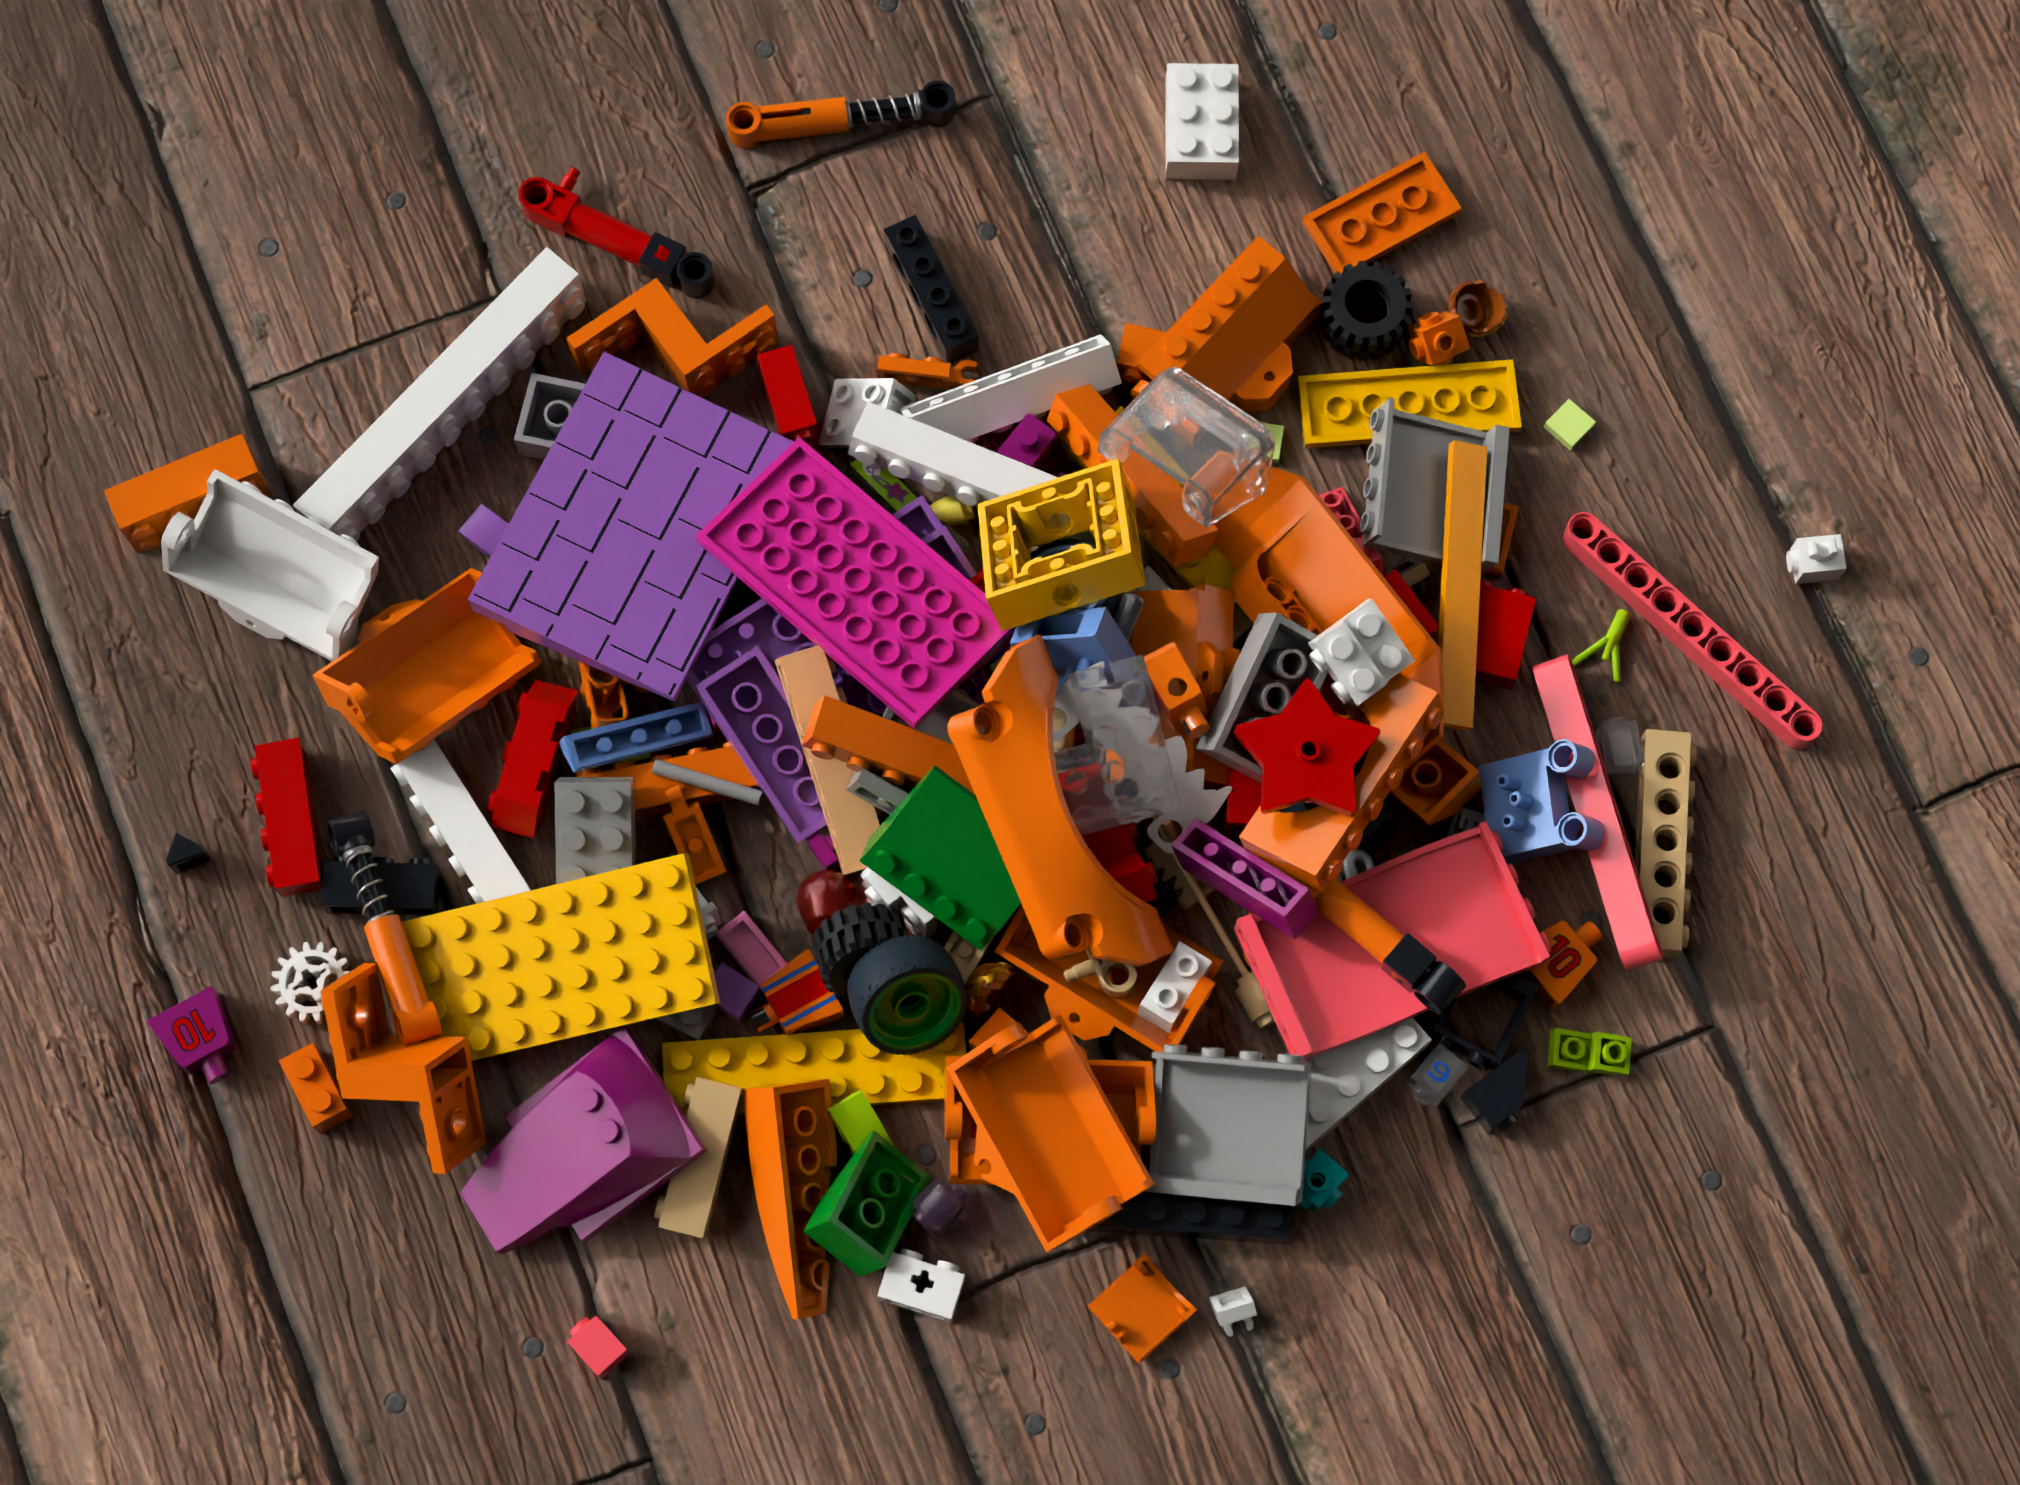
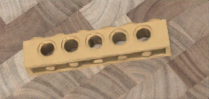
M1646 729L1640 738L1635 864L1661 945L1663 957L1676 958L1682 951V948H1687L1689 940V927L1683 925L1684 911L1689 910L1691 898L1690 889H1685V875H1690L1692 853L1686 852L1687 839L1692 838L1694 826L1693 817L1688 816V803H1693L1695 781L1689 780L1690 767L1695 766L1697 748L1696 745H1691V733ZM1659 766H1671L1676 772V778L1669 779L1664 777L1660 772ZM1665 800L1670 802L1675 809V813L1667 815L1661 812L1658 807V801ZM1664 836L1670 839L1673 844V850L1665 851L1659 848L1656 843V837ZM1662 872L1667 874L1672 882L1671 887L1658 885L1655 881V873ZM1658 908L1665 910L1669 914L1670 923L1661 924L1657 922L1653 916V910Z

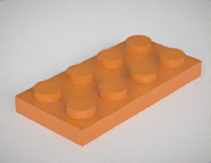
M1424 151L1305 215L1302 223L1334 273L1338 271L1342 274L1344 266L1351 264L1353 268H1357L1358 261H1366V264H1369L1460 215L1462 207Z

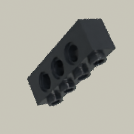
M916 214L884 228L885 248L944 362L952 364L978 352L979 335Z

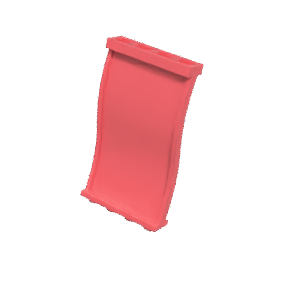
M1487 821L1480 823L1475 828L1446 837L1393 858L1341 882L1404 936L1409 933L1437 957L1436 962H1443L1463 979L1466 987L1456 998L1536 967V969L1544 967L1550 958L1551 947L1548 938L1543 931L1538 932L1533 921L1535 913L1532 904L1527 897L1522 898L1517 887L1519 879L1516 870L1512 864H1506L1501 853L1503 851V844L1496 830H1490ZM1320 912L1295 940L1256 915L1248 914L1238 918L1234 931L1289 1054L1301 1055V1062H1307L1312 1057L1378 1033L1429 1010L1413 993H1409L1381 969L1382 964Z

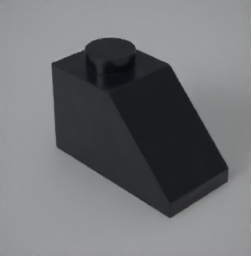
M1525 1047L1464 1091L1460 1097L1487 1134L1495 1128L1502 1133L1519 1120L1515 1113L1523 1106L1529 1052Z

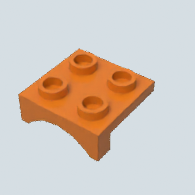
M1143 1253L1129 1269L1087 1306L1138 1364L1143 1362L1197 1311L1166 1279L1146 1253Z

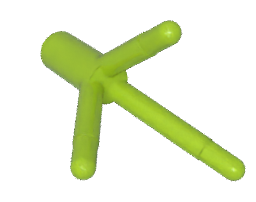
M1619 609L1606 636L1572 659L1574 667L1605 646L1602 659L1604 661L1609 660L1612 653L1613 680L1616 683L1620 682L1619 641L1631 618V614L1626 610Z

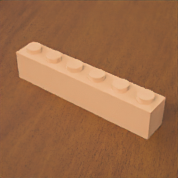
M819 645L779 657L775 660L801 745L814 704L824 695L847 704L842 687L836 688L831 674L836 672L834 660ZM802 746L843 875L867 868L859 860L870 836L880 826L878 816L882 815V810L846 790L855 772L846 766L847 763L835 758L832 760L818 758L811 753V749Z

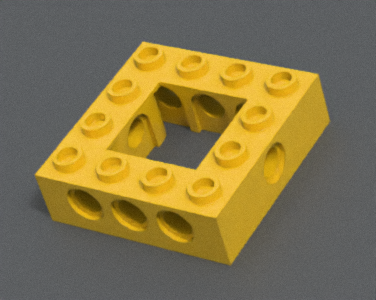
M1118 458L978 504L986 600L1001 631L1020 627L1051 615H1058L1073 608L1093 604L1099 600L1146 586L1133 491ZM1089 529L1096 542V549H1092L1089 544L1082 543L1071 546L1069 550L1045 558L1040 556L1031 560L1030 548L1049 544L1057 539L1086 532Z

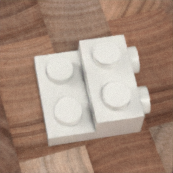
M1367 599L1308 642L1313 650L1309 654L1310 658L1322 673L1327 670L1335 683L1331 687L1337 697L1344 704L1349 701L1351 705L1355 706L1360 705L1388 684V680L1415 661L1373 599Z
M868 867L861 873L860 876L863 879L861 885L866 889L864 893L868 897L865 900L866 903H871L874 906L878 903L884 904L887 909L894 908L897 910L898 915L902 913L906 927L914 935L920 932L924 937L929 938L938 931L936 917Z

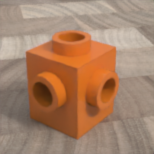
M1447 311L1441 313L1431 312L1418 318V323L1408 327L1411 337L1408 340L1412 355L1418 361L1432 366L1447 365L1453 361V356L1470 349L1460 315Z

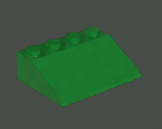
M936 765L929 770L870 836L859 860L979 950L994 937L1021 904L976 795Z

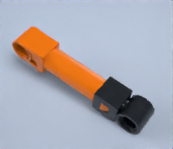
M1288 875L1309 888L1320 913L1382 964L1381 969L1409 993H1413L1425 1007L1435 1014L1441 1015L1466 987L1463 979L1453 969L1443 962H1436L1437 957L1409 933L1404 936L1337 879L1334 882H1329L1324 891L1321 892Z

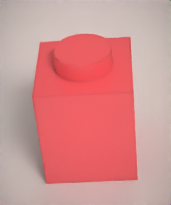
M596 1315L591 1320L588 1317L583 1318L570 1330L572 1337L567 1341L568 1344L601 1380L630 1354L626 1347Z

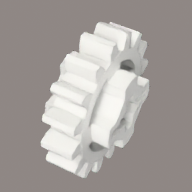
M304 942L302 952L298 953L293 947L289 948L291 955L289 960L279 957L277 961L283 969L282 971H272L271 974L274 979L279 981V984L273 985L270 988L274 994L282 995L275 1003L279 1008L288 1006L285 1014L292 1019L299 1013V1021L302 1024H307L310 1016H313L319 1025L323 1023V1015L325 1014L322 1008L320 990L349 973L350 971L344 970L349 967L350 963L346 958L338 960L340 952L335 947L326 953L327 948L323 942L318 943L316 950H313L308 942ZM309 960L325 961L319 966L308 963ZM296 970L294 982L289 984L290 977L293 971ZM314 976L317 979L318 987L312 990L309 987L308 979ZM309 1000L317 1002L318 1006L308 1007L300 1005L298 1002L302 1004Z

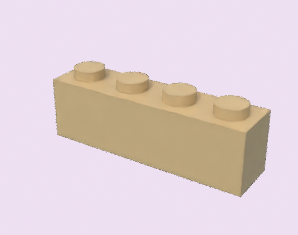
M699 1077L696 1078L695 1084H688L683 1102L684 1106L689 1107L686 1118L704 1144L707 1152L668 1180L670 1182L666 1196H659L654 1218L660 1219L659 1228L699 1238L707 1237L743 1097V1088Z

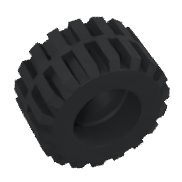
M1358 261L1357 268H1353L1351 264L1344 266L1342 274L1337 271L1332 276L1331 283H1327L1322 299L1319 323L1320 327H1324L1322 334L1325 340L1332 338L1331 347L1335 351L1339 348L1344 349L1343 356L1350 358L1352 354L1358 355V360L1366 361L1367 355H1372L1373 360L1381 358L1383 351L1388 355L1394 351L1396 344L1400 345L1403 341L1413 310V302H1410L1412 293L1410 288L1404 289L1406 281L1402 276L1394 277L1395 270L1390 266L1387 270H1383L1380 268L1381 263L1374 261L1373 266H1367L1366 261ZM1356 299H1370L1382 307L1386 317L1376 323H1362L1351 317L1345 306Z
M863 903L861 906L851 905L847 906V909L843 911L838 910L832 913L833 916L831 918H825L821 922L822 927L817 928L814 933L813 946L822 982L829 992H835V995L841 998L848 996L847 984L850 978L849 975L852 973L855 964L871 948H875L878 944L881 945L882 942L890 938L893 939L903 935L909 936L902 915H898L897 910L894 908L887 909L886 905L879 903L875 906L871 905V903Z

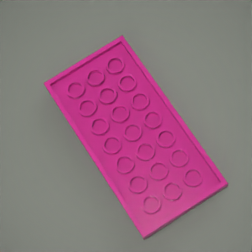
M800 437L695 535L698 544L813 643L819 645L828 656L914 730L1016 628L1001 631L986 600V594Z

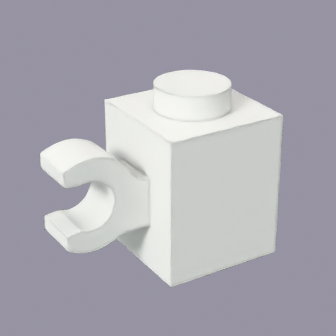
M1841 534L1796 539L1786 555L1787 568L1789 573H1794L1795 584L1840 579L1847 569Z

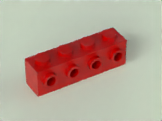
M299 737L254 745L256 757L251 758L250 762L253 778L260 782L261 793H257L255 798L259 815H264L266 829H261L260 833L263 849L270 853L271 864L266 865L269 887H274L281 897L321 890L323 864L306 747Z

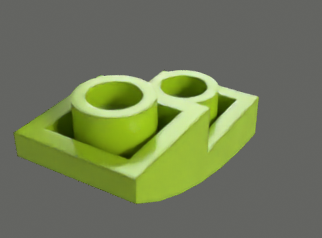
M1553 1028L1550 1030L1547 1067L1598 1074L1629 1075L1632 1037L1598 1031L1590 1034Z
M861 1090L856 1091L827 1109L843 1141L849 1145L853 1155L872 1131H876L893 1145L884 1126Z

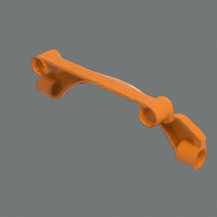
M1042 635L1034 636L1009 647L1010 650L1004 654L981 692L985 703L951 717L948 722V734L954 743L1037 939L1039 950L1046 958L1056 959L1089 948L1093 958L1134 966L1145 965L1170 954L1174 949L1157 909L1127 891L1103 868L1088 848L1070 814L1057 773L1053 744V712L1059 678Z

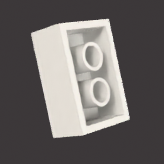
M1167 63L1165 179L1236 180L1239 165L1238 64Z

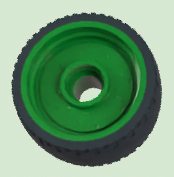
M903 935L893 939L890 938L882 942L881 945L878 944L875 948H871L855 964L852 973L849 975L847 993L854 1018L869 1042L886 1053L911 1055L921 1051L924 1052L939 1045V1043L944 1042L946 1038H949L955 1032L967 1011L968 997L962 975L946 949L931 938L919 935Z

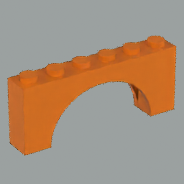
M1399 673L1388 680L1387 685L1360 705H1352L1362 712L1369 721L1370 726L1377 727L1381 731L1378 739L1369 748L1362 768L1354 778L1356 807L1354 814L1350 817L1322 806L1300 812L1274 811L1262 814L1261 806H1259L1239 836L1244 849L1278 870L1321 892L1324 891L1329 882H1334L1342 869V862L1350 851H1354L1359 846L1364 829L1370 820L1373 821L1379 816L1383 807V800L1390 790H1395L1403 777V770L1411 759L1414 760L1418 757L1423 747V740L1431 729H1435L1440 724L1443 717L1444 709L1438 692Z

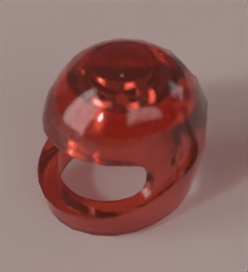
M822 869L808 875L799 885L796 895L797 911L806 929L814 934L817 928L822 927L821 922L825 918L832 917V913L838 910L843 911L847 909V906H858L851 902L856 897L857 890L848 877L835 870Z

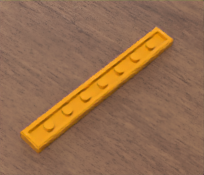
M1454 440L1448 446L1438 646L1441 649L1444 678V727L1468 731L1473 728L1487 447Z

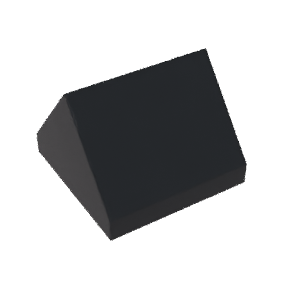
M178 833L175 834L166 858L167 865L177 874L211 860L209 854L202 846Z

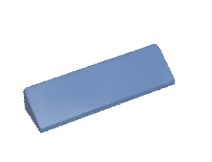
M701 701L566 735L560 740L559 745L572 771L575 773L711 738L714 736L705 706Z

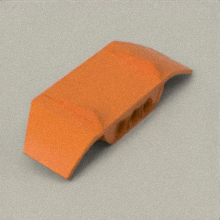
M1219 452L1182 487L1187 495L1217 527L1218 532L1213 544L1235 568L1236 572L1233 574L1231 582L1234 598L1253 623L1259 613H1279L1319 635L1364 601L1373 599L1415 659L1413 663L1400 671L1399 674L1437 691L1444 709V678L1440 647L1304 477ZM1327 673L1319 690L1325 701L1333 705H1342L1354 721L1370 725L1362 712L1348 702L1344 704L1337 697L1331 687L1335 681ZM1444 713L1440 724L1435 729H1431L1423 740V747L1418 757L1414 760L1411 759L1403 772L1444 737Z

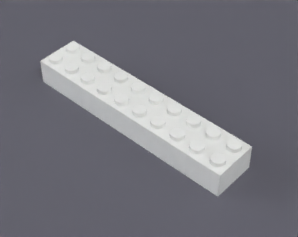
M546 247L293 504L296 512L306 518L314 517L320 520L328 530L339 536L345 534L358 541L360 532L369 523L374 524L383 516L385 507L394 497L399 498L404 495L411 485L410 481L419 472L423 473L433 465L436 459L435 455L444 446H451L459 438L461 429L470 420L475 421L482 415L486 408V403L494 395L498 396L508 388L511 378L519 369L524 370L529 367L535 359V353L544 344L549 345L557 338L560 333V327L569 318L573 320L582 312L585 307L586 297L579 273Z

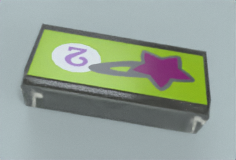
M857 459L852 460L845 466L846 474L891 515L920 497L903 478L892 475L886 469L873 464H863Z

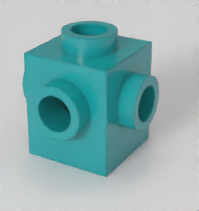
M1321 1148L1309 1161L1305 1159L1302 1202L1297 1205L1304 1211L1310 1208L1315 1213L1322 1206L1329 1210L1343 1194L1338 1188L1349 1176ZM1310 1180L1318 1181L1321 1187H1314Z

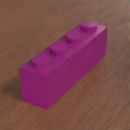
M1196 818L1171 845L1182 869L1294 940L1319 912L1309 888Z

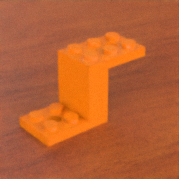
M657 278L566 338L574 365L583 375L589 370H594L603 351L611 355L619 350L626 351L635 345L638 337L642 336L678 385L699 397L710 394L716 388L717 383L725 377L738 375L745 369L747 362L755 358L757 354L773 350L776 343L779 342L775 314L765 304L706 344Z
M363 963L320 990L322 1008L325 1012L329 1032V1043L333 1051L336 1077L339 1082L342 1098L419 1102L420 1118L423 1122L427 1141V1154L430 1157L433 1173H448L487 1143L467 1037L437 1036L404 1046L399 1041L397 1034H390L376 963Z

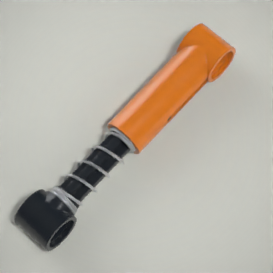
M935 80L926 84L922 90H919V93L916 92L910 94V96L905 93L900 98H892L889 95L887 99L876 100L873 97L871 101L860 102L859 99H856L855 103H849L848 100L845 101V96L762 106H755L749 102H739L731 106L726 113V125L730 141L740 149L753 148L763 141L849 132L848 128L850 126L853 128L855 124L866 123L869 126L871 122L882 121L885 124L887 120L898 119L901 123L904 118H913L915 121L922 119V122H926L932 127L941 128L950 124L955 117L956 96L954 89L949 83ZM936 100L946 103V105L940 108L933 107L930 104ZM742 122L753 124L747 129L737 128V125Z
M363 810L327 820V833L335 855L343 857L344 861L347 862L346 867L352 870L353 877L351 882L357 885L359 890L357 899L363 902L364 908L362 913L369 919L364 926V931L392 1008L394 1028L399 1041L404 1046L441 1036V1024L433 1002L428 999L400 916L396 914L391 915L394 911L389 910L385 899L388 895H384L380 885L383 879H378L374 868L377 864L373 863L371 859L375 838L367 813Z

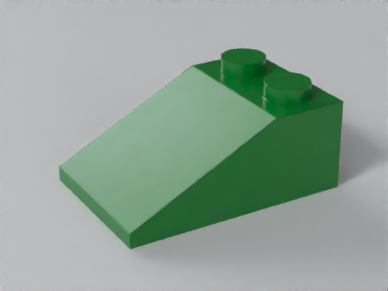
M872 1131L822 1196L803 1232L860 1277L881 1269L887 1265L930 1175L876 1131Z

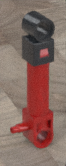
M570 168L559 185L541 177L529 178L521 184L518 191L519 201L525 217L532 223L565 238L570 234L639 267L641 274L653 280L657 278L660 283L670 288H674L679 280L681 290L688 297L694 299L703 298L713 290L715 280L712 263L703 253H687L685 245L657 232H654L652 236L582 203L580 196L572 192L580 175V171L577 168ZM542 196L546 198L541 204L535 205L530 203L535 197ZM693 271L704 273L702 278L697 280L687 277Z

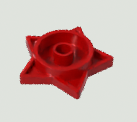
M1306 678L1281 714L1238 724L1234 734L1261 767L1262 814H1268L1299 803H1314L1351 817L1356 808L1354 767L1378 739L1381 731L1377 727L1335 715L1313 682ZM1302 749H1308L1312 751L1314 755L1306 756L1302 752Z

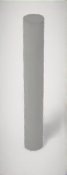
M656 759L652 767L653 774L759 806L762 800L763 791Z

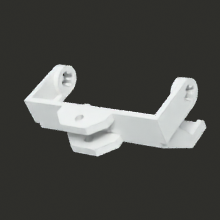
M214 469L207 480V495L195 519L181 512L176 513L167 525L161 540L163 571L217 599L218 605L229 616L247 628L266 638L283 640L286 636L330 661H334L346 653L356 639L358 617L378 574L379 557L361 548L357 541L345 534L339 536L328 530L320 520L314 517L306 518L294 512L288 503L280 499L272 500L261 494V491L249 482L240 483Z

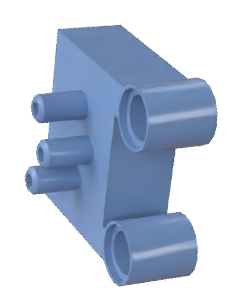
M1106 607L1068 610L1058 615H1051L1015 628L1010 641L1011 646L1034 636L1042 635L1058 673L1057 690L1071 677L1098 662L1104 661V668L1099 675L1101 679L1100 688H1121L1123 692L1118 703L1119 707L1141 705L1148 686L1141 661ZM1077 676L1075 678L1076 681L1082 682L1083 685L1087 683L1084 676Z
M1561 739L1554 742L1547 749L1478 766L1485 820L1490 830H1496L1503 844V851L1501 853L1506 864L1518 863L1577 848L1592 851L1602 844L1605 830L1599 820L1576 812L1569 813L1564 774L1574 778H1583L1592 771L1595 757L1589 747ZM1573 752V761L1570 765H1568V758L1570 754ZM1583 825L1584 832L1582 836L1578 838V830Z

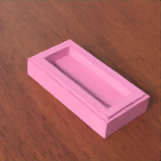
M745 911L715 933L721 944L752 982L758 986H761L788 964Z

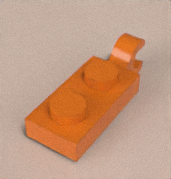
M890 353L887 356L879 355L877 364L878 378H894L904 385L949 389L950 386L959 387L975 380L965 379L962 377V374L965 371H977V362L973 360H963L955 367H951V363H945L940 358L926 357L923 360L909 359L908 356L900 353Z
M677 781L664 785L663 789L673 812L664 815L663 818L678 854H689L695 885L727 872L698 802L687 806Z

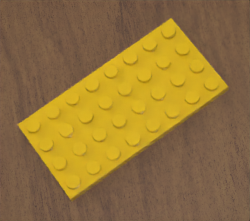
M687 853L402 922L428 999L433 1002L441 1024V1036L467 1037L471 1062L720 1004L689 854Z

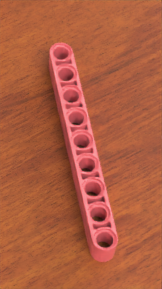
M1587 512L1576 513L1571 517L1562 537L1564 546L1571 554L1787 746L1795 750H1803L1811 746L1821 733L1823 724L1820 716L1597 517ZM1583 528L1589 533L1590 537L1587 539L1578 538L1574 534L1573 529ZM1600 553H1612L1616 557L1617 562H1605L1601 558ZM1627 577H1639L1643 581L1644 587L1637 588L1632 586L1628 582ZM1655 601H1666L1671 606L1672 611H1660L1656 607ZM1688 624L1696 627L1699 636L1691 637L1687 635L1683 630V625ZM1719 649L1723 651L1727 661L1715 660L1710 650ZM1744 673L1751 676L1754 686L1742 684L1738 674ZM1774 698L1778 700L1782 706V711L1770 709L1766 699ZM1794 723L1806 725L1810 731V736L1798 734Z
M1566 654L1534 665L1533 673L1554 742L1566 739L1590 748L1595 757L1593 769L1587 776L1574 778L1565 775L1576 813L1599 820L1605 830L1602 844L1598 848L1588 851L1624 968L1626 971L1663 960L1661 945L1572 660ZM1573 752L1570 754L1568 758V765H1570L1573 761ZM1583 825L1581 826L1582 834H1583V832H1584V826H1583Z

